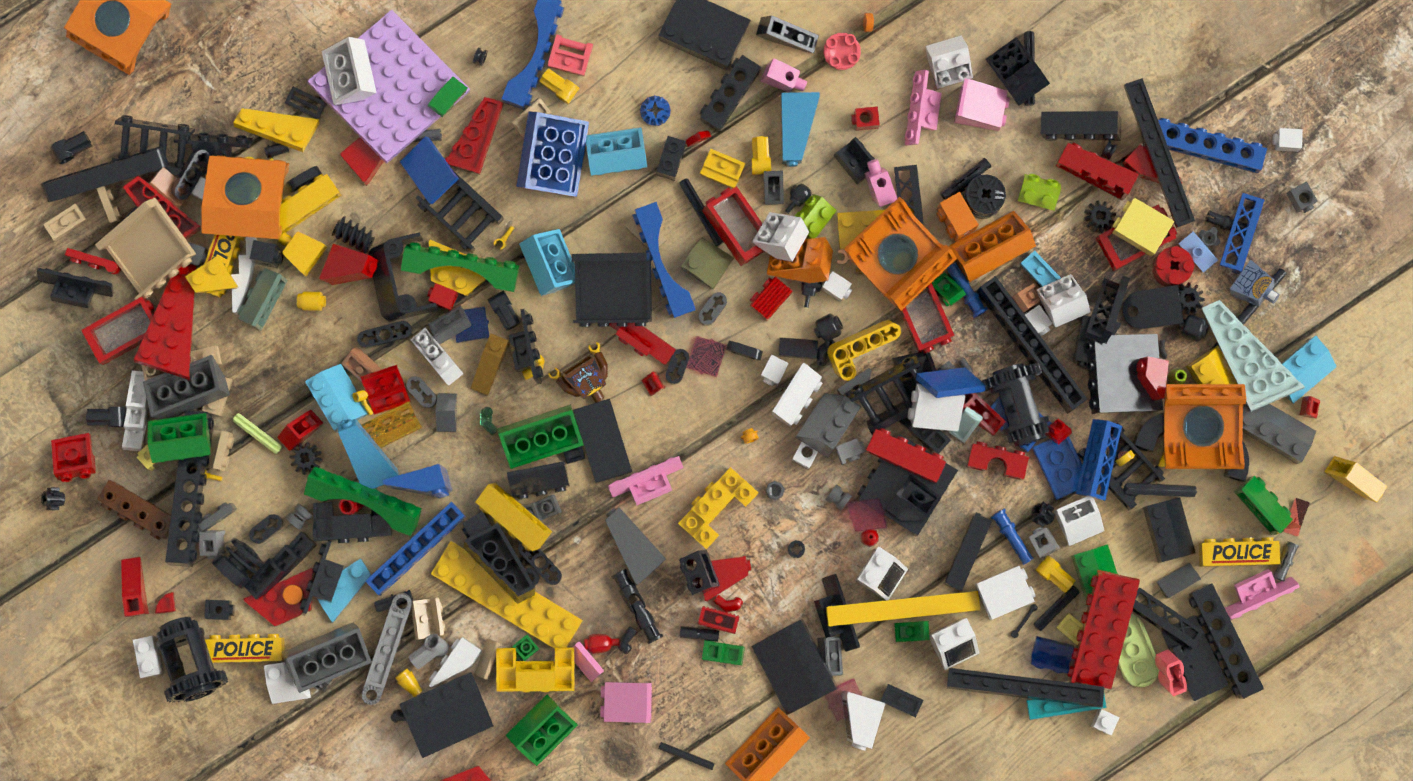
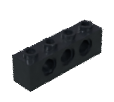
M744 55L740 59L736 58L731 65L732 71L730 74L726 73L720 82L722 83L719 90L715 89L710 96L711 102L709 105L705 104L699 113L701 115L700 121L720 133L761 72V66ZM741 73L745 76V79L737 81L734 76ZM726 89H732L734 91V95L731 97H727L724 94V91ZM720 104L724 107V110L716 112L713 109L714 106Z

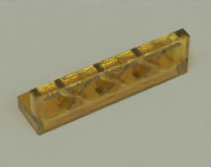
M410 401L361 424L365 430L373 427V430L368 432V434L380 448L422 428ZM409 409V413L401 416L402 412ZM391 419L389 423L383 424L385 420Z

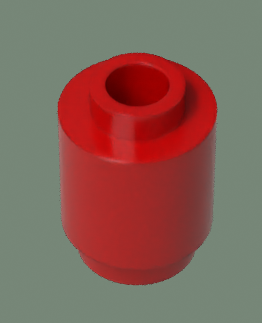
M341 499L339 502L340 511L346 515H352L364 506L351 500Z

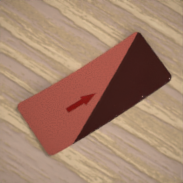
M1295 498L1290 510V516L1293 520L1284 529L1285 533L1299 536L1310 502Z

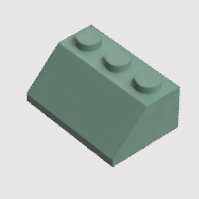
M267 268L258 273L255 287L249 290L246 304L242 305L238 311V319L260 331H262L288 281L281 274Z

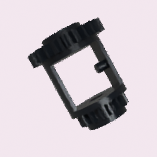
M1023 363L997 370L992 373V377L982 380L984 385H986L984 392L989 391L990 394L999 393L1009 424V428L1002 430L1003 436L1007 435L1009 444L1014 443L1015 447L1046 438L1045 433L1049 432L1047 422L1050 421L1049 417H1039L1029 383L1036 380L1035 376L1042 373L1038 363L1024 366Z
M182 617L169 621L159 627L160 632L156 634L158 638L156 646L161 651L171 681L170 687L164 691L167 702L175 703L177 701L189 702L198 700L212 694L217 688L226 685L228 682L226 672L224 670L217 671L214 668L204 639V629L199 627L197 620H192L191 617ZM189 644L197 671L186 675L177 648Z

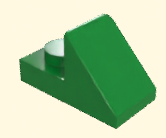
M945 272L932 282L935 292L946 306L953 305L966 295L964 290Z
M929 621L894 623L896 642L930 640Z

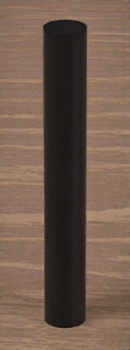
M663 742L660 743L658 748L710 770H713L715 765L711 761Z

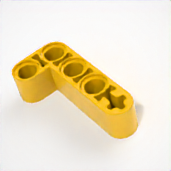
M885 320L830 345L828 356L835 374L843 380H852L856 375V368L852 359L899 338L901 334L899 325L890 320ZM876 334L875 340L870 342L871 335ZM858 341V347L853 350V344ZM841 349V355L839 357H836L835 354L837 350ZM848 366L847 373L842 375L843 368Z

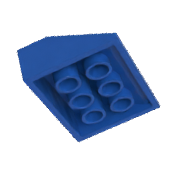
M528 111L516 187L577 197L589 122Z
M440 464L382 480L383 484L391 489L436 496L438 499L449 496V492L453 491L447 469Z

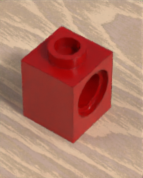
M878 106L855 108L854 114H851L852 126L855 125L856 131L879 129ZM867 115L870 121L863 123L860 120V116Z
M435 283L434 287H430L427 297H429L428 301L431 304L436 303L439 307L451 311L458 293Z

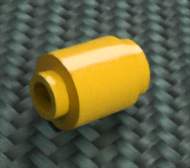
M303 291L297 295V307L303 311H322V308L326 306V296H323L322 292Z

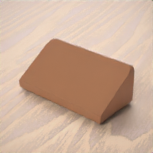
M159 169L153 175L149 185L179 209L185 200L175 198L171 192V188L177 178L167 169ZM179 187L178 191L183 194V188Z
M358 347L352 349L341 363L359 381H361V376L382 370Z

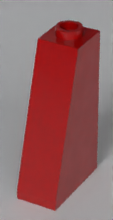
M360 137L340 153V156L366 186L371 182L384 162Z

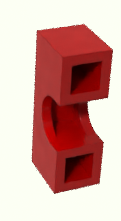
M977 441L976 444H971L966 467L985 472L991 459H999L1005 466L1003 476L1024 480L1029 456H1025V452L1014 450L1012 453L1006 451L1007 448L1001 446L991 448L987 447V443Z

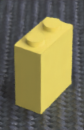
M1134 198L1131 202L1127 201L1122 209L1124 214L1121 218L1117 217L1112 226L1115 229L1112 233L1152 257L1174 221Z

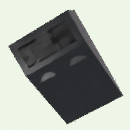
M1017 37L985 59L1018 106L1050 84Z

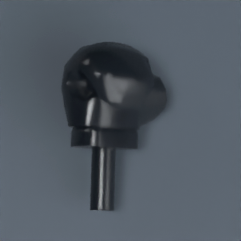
M802 183L793 185L790 189L792 196L789 198L793 202L785 212L789 214L795 205L799 207L803 205L812 195L810 188Z
M822 282L801 283L802 295H806L804 308H809L810 296H815V293L821 291Z

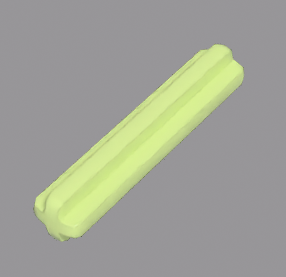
M241 414L235 415L232 420L235 424L275 454L280 452L282 445Z

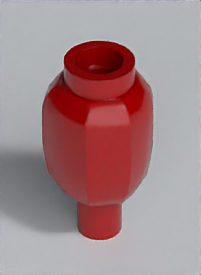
M874 529L864 530L860 537L861 543L867 547L876 545L879 542L877 531Z
M592 634L588 636V639H584L585 649L593 654L607 652L612 646L619 645V638L611 639L606 634Z

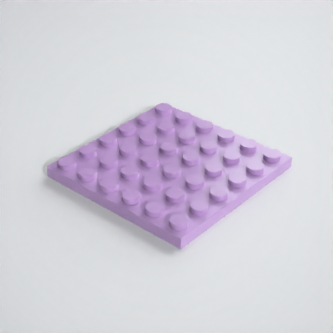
M393 10L389 11L358 38L365 40L376 94L362 101L334 105L325 67L308 80V85L386 164L441 117L429 108L428 104L452 77H455L468 87ZM468 87L466 93H464V94L455 102V104H456L457 102H459L464 96H466V95L470 92V88H469V87Z

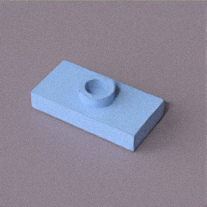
M1194 231L1179 243L1183 249L1189 252L1193 261L1202 272H1205L1218 261Z

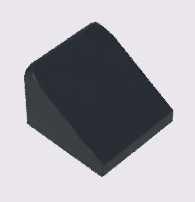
M582 446L563 452L567 464L585 459Z

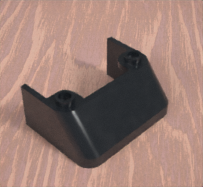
M420 232L389 239L373 247L368 255L379 260L372 277L381 315L387 321L392 322L439 311V306L436 303L417 307L413 296L409 294L398 296L390 259L397 258L403 253V245L423 241Z

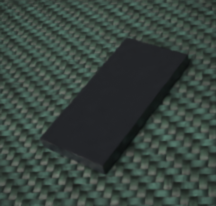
M607 399L574 409L573 411L595 483L631 473L632 469L611 400Z

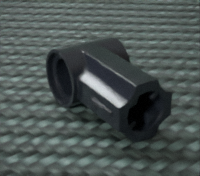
M85 131L67 140H59L51 145V149L59 164L71 161L76 154L92 147Z
M504 290L487 299L495 314L499 316L506 331L515 328L521 323Z
M126 407L87 409V425L124 427Z

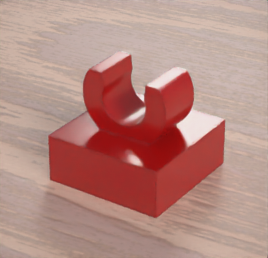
M1058 418L1048 426L1049 432L1045 433L1046 436L1059 445L1072 434V430Z

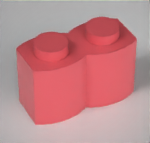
M1169 649L1156 654L1155 664L1159 669L1158 679L1160 684L1172 696L1185 692L1187 682L1183 676L1184 666L1181 660Z

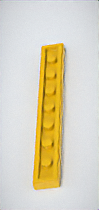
M978 591L829 606L826 607L828 626L979 611L980 602Z

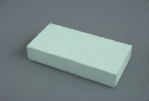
M966 407L961 415L959 430L949 431V433L965 443L983 417L969 407Z

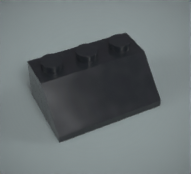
M564 461L507 472L512 497H517V500L527 499L529 494L536 493V496L547 495V491L555 490V493L567 491L566 487H570L567 467Z
M1180 497L1143 507L1158 563L1196 553Z

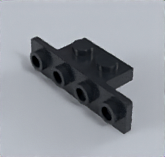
M205 132L192 134L186 138V144H192V152L199 148L206 150L210 156L221 155L226 157H232V147L250 148L253 142V138H247L245 135L231 137L227 134H218L216 136ZM176 134L174 137V143H178L179 134ZM198 154L197 158L203 161L202 155Z
M38 268L36 271L39 282L54 285L50 296L51 301L89 308L94 293L110 297L114 294L112 283L104 280L98 281L85 276L80 277L66 272H56L47 268Z
M523 308L520 311L524 331L509 335L516 372L531 369L533 379L537 384H542L541 377L544 375L542 367L538 363L540 353L535 347L537 337L535 332L532 331L531 326L534 324L531 313H528Z
M328 540L325 544L322 543L318 553L321 555L320 561L314 564L312 573H315L313 581L309 580L306 591H308L307 598L302 599L299 607L302 610L301 615L303 616L307 614L312 597L329 603L332 602L344 565L326 560L332 541Z
M837 574L822 578L827 597L814 601L825 637L828 638L839 634L845 652L860 648L853 624L828 626L826 607L847 604Z

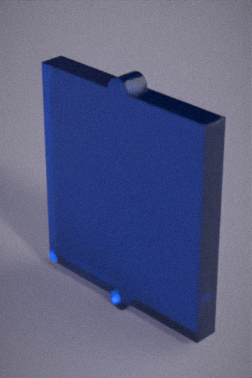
M485 306L465 309L464 311L472 326L455 335L456 342L489 338V320H487Z

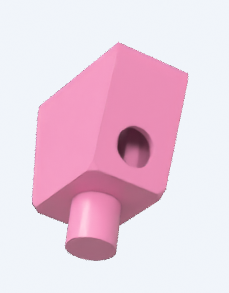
M774 58L767 63L760 80L786 92H790L793 88L803 92L807 84L806 80L798 77L800 74L799 70Z
M878 159L867 162L869 172H866L865 176L873 201L879 207L894 202L897 196L888 171L884 167H880Z

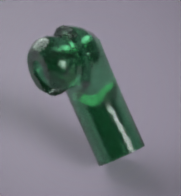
M485 407L480 412V425L493 436L498 431V428L492 423L493 410L490 407Z

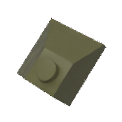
M702 237L689 253L681 269L714 290L734 257Z

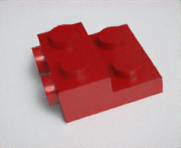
M89 433L51 440L53 472L58 481L70 482L74 477L87 479L91 477V474L96 473L95 456L92 453L91 435Z

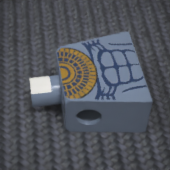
M1252 260L1249 261L1230 288L1231 296L1256 306H1260L1265 299L1274 304L1280 295L1272 290L1274 279Z

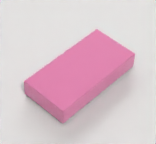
M580 642L572 647L574 648L575 664L591 682L604 672L602 667Z

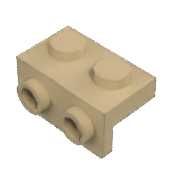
M213 431L211 455H208L209 466L206 468L225 471V467H228L230 459L228 454L234 443L232 433Z
M439 597L412 601L411 609L416 640L426 639L430 634L444 636L445 623L441 616L443 607Z

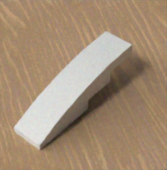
M246 237V255H239V274H231L239 287L232 289V313L238 315L240 307L244 305L253 279L255 263L249 258L253 240L257 239L255 237Z
M132 371L126 401L127 411L124 422L123 450L141 451L143 449L149 408L143 381H145L143 371Z

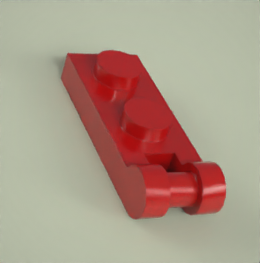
M70 248L66 250L65 255L70 258V262L81 264V262L89 263L88 267L97 270L100 267L106 268L113 275H117L121 271V268L114 261Z

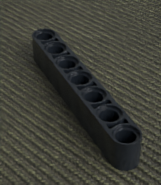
M159 146L45 181L41 184L47 201L53 202L162 169L168 166L169 162L163 147Z

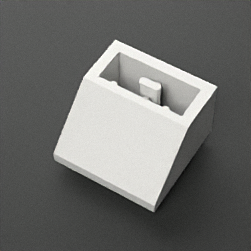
M962 35L926 46L929 66L937 89L962 82L965 78H973L968 46Z
M769 212L753 243L776 259L792 262L809 231L801 217Z
M1072 275L1036 289L1044 309L1055 327L1090 313L1087 296Z
M1087 496L1054 510L1069 546L1105 531L1099 509L1093 497Z

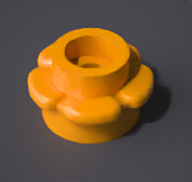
M753 428L743 431V435L740 437L745 444L759 439L758 431H754Z

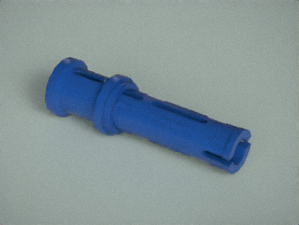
M957 262L947 267L946 270L953 280L964 290L966 294L964 296V303L971 309L973 318H977L988 311V308L984 307L979 299V293L974 292Z
M1003 508L990 518L995 520L1000 528L999 532L1005 535L1024 565L1034 558L1014 528L1015 523L1010 521L1005 513L1006 509Z

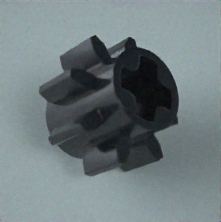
M58 487L47 488V491H44L41 495V503L43 506H47L46 510H59V506H63L65 503V494L60 492Z
M1044 501L1041 504H1036L1031 511V514L1034 516L1032 521L1042 527L1051 524L1055 518V514L1052 512L1055 508Z

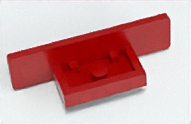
M609 323V326L617 331L618 340L625 345L630 344L633 346L634 351L641 356L651 355L666 365L676 351L673 346L644 326H635V323H628V326H616V323Z

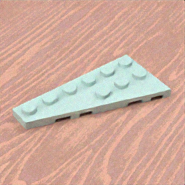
M1220 300L1202 308L1237 384H1245L1246 403L1251 412L1305 388Z

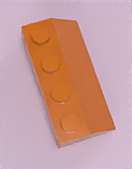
M1012 211L948 247L951 248L957 259L955 261L966 279L971 282L1017 256L1028 252L1036 247L1029 227L1015 211Z
M778 707L725 764L742 781H770L810 737Z

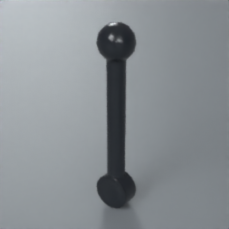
M1036 604L1030 606V610L1016 630L1011 632L1013 638L1019 636L1018 632L1031 614L1038 609Z

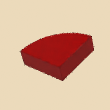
M706 130L692 135L686 139L687 147L712 137L710 132Z
M174 592L165 594L156 605L155 614L176 612Z

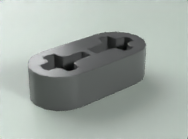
M714 293L701 309L699 321L703 325H712L726 307L727 298L723 293ZM722 297L723 305L718 304L716 308H713L715 304L714 298ZM710 310H712V320L704 321V316L702 314H707Z
M417 376L408 379L407 389L425 408L434 407L437 403V397L427 384ZM412 381H420L419 387L422 389L420 392L415 388L411 389L413 386ZM423 393L427 396H433L431 404L428 402L424 404L425 398L422 396Z

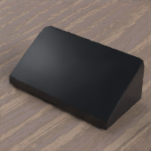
M780 338L778 357L817 359L818 340Z

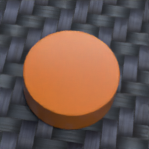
M864 13V32H872L874 16L872 13Z
M290 585L285 588L283 598L288 604H298L303 599V591L299 586Z

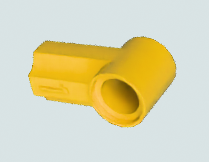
M549 68L544 72L539 81L566 104L570 103L579 90V87L573 82L563 79Z
M758 136L752 138V175H763L764 171H771L768 137Z
M1049 555L1035 569L1039 575L1047 581L1050 580L1064 593L1076 581Z

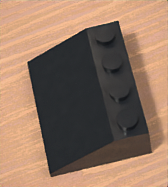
M676 0L658 36L659 41L728 71L751 20L708 0Z
M803 619L752 646L787 715L839 689Z
M471 672L399 704L422 758L494 726Z

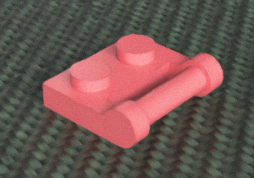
M557 34L547 66L584 77L593 44L569 40ZM563 45L585 51L584 56L561 50L559 47Z

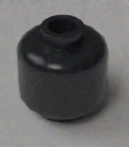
M829 313L816 320L814 332L818 339L822 338L824 341H829L841 335L843 325L837 315L834 316Z
M1188 315L1186 320L1183 319L1184 323H1181L1179 326V330H1182L1183 338L1195 342L1205 339L1209 329L1205 319L1194 315Z

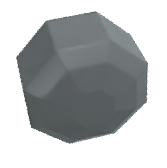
M773 481L767 485L765 492L768 498L778 500L783 497L785 489L782 483Z

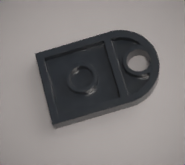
M1178 285L1132 293L1127 297L1123 305L1125 320L1132 327L1138 329L1184 323ZM1130 306H1136L1138 309V314L1135 317L1130 316L1128 313Z

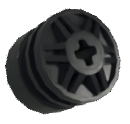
M988 174L979 175L968 184L963 198L975 218L988 219L996 215L1003 206L1006 190L1002 181L997 177ZM983 193H989L988 198H982Z
M234 537L231 543L236 548L234 549L227 545L225 548L230 555L227 556L220 552L212 561V564L227 579L242 589L250 580L246 573L247 569L256 573L257 569L252 564L254 563L261 568L264 563L248 544Z

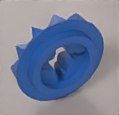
M656 95L647 97L640 109L642 119L652 126L664 124L671 112L668 101ZM654 103H656L658 109H661L657 113V118H655L653 112L647 111L653 109Z

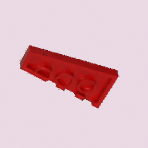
M488 97L483 98L473 114L472 120L463 130L462 136L454 144L450 155L446 157L445 160L449 166L480 175L504 105L503 102Z

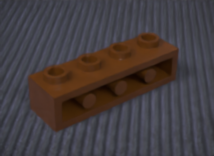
M108 480L97 500L102 502L100 506L109 511L114 509L118 512L117 516L126 521L128 518L134 521L133 525L141 530L146 528L151 531L149 535L157 540L168 538L171 521L169 513L115 481Z

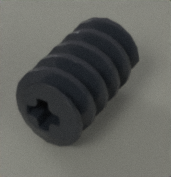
M343 216L334 227L332 236L336 234V239L342 238L343 243L349 241L351 247L356 245L357 250L362 249L363 253L366 254L375 239V236L372 237L373 230L365 233V226L359 230V223L353 227V220L350 219L346 223V216Z

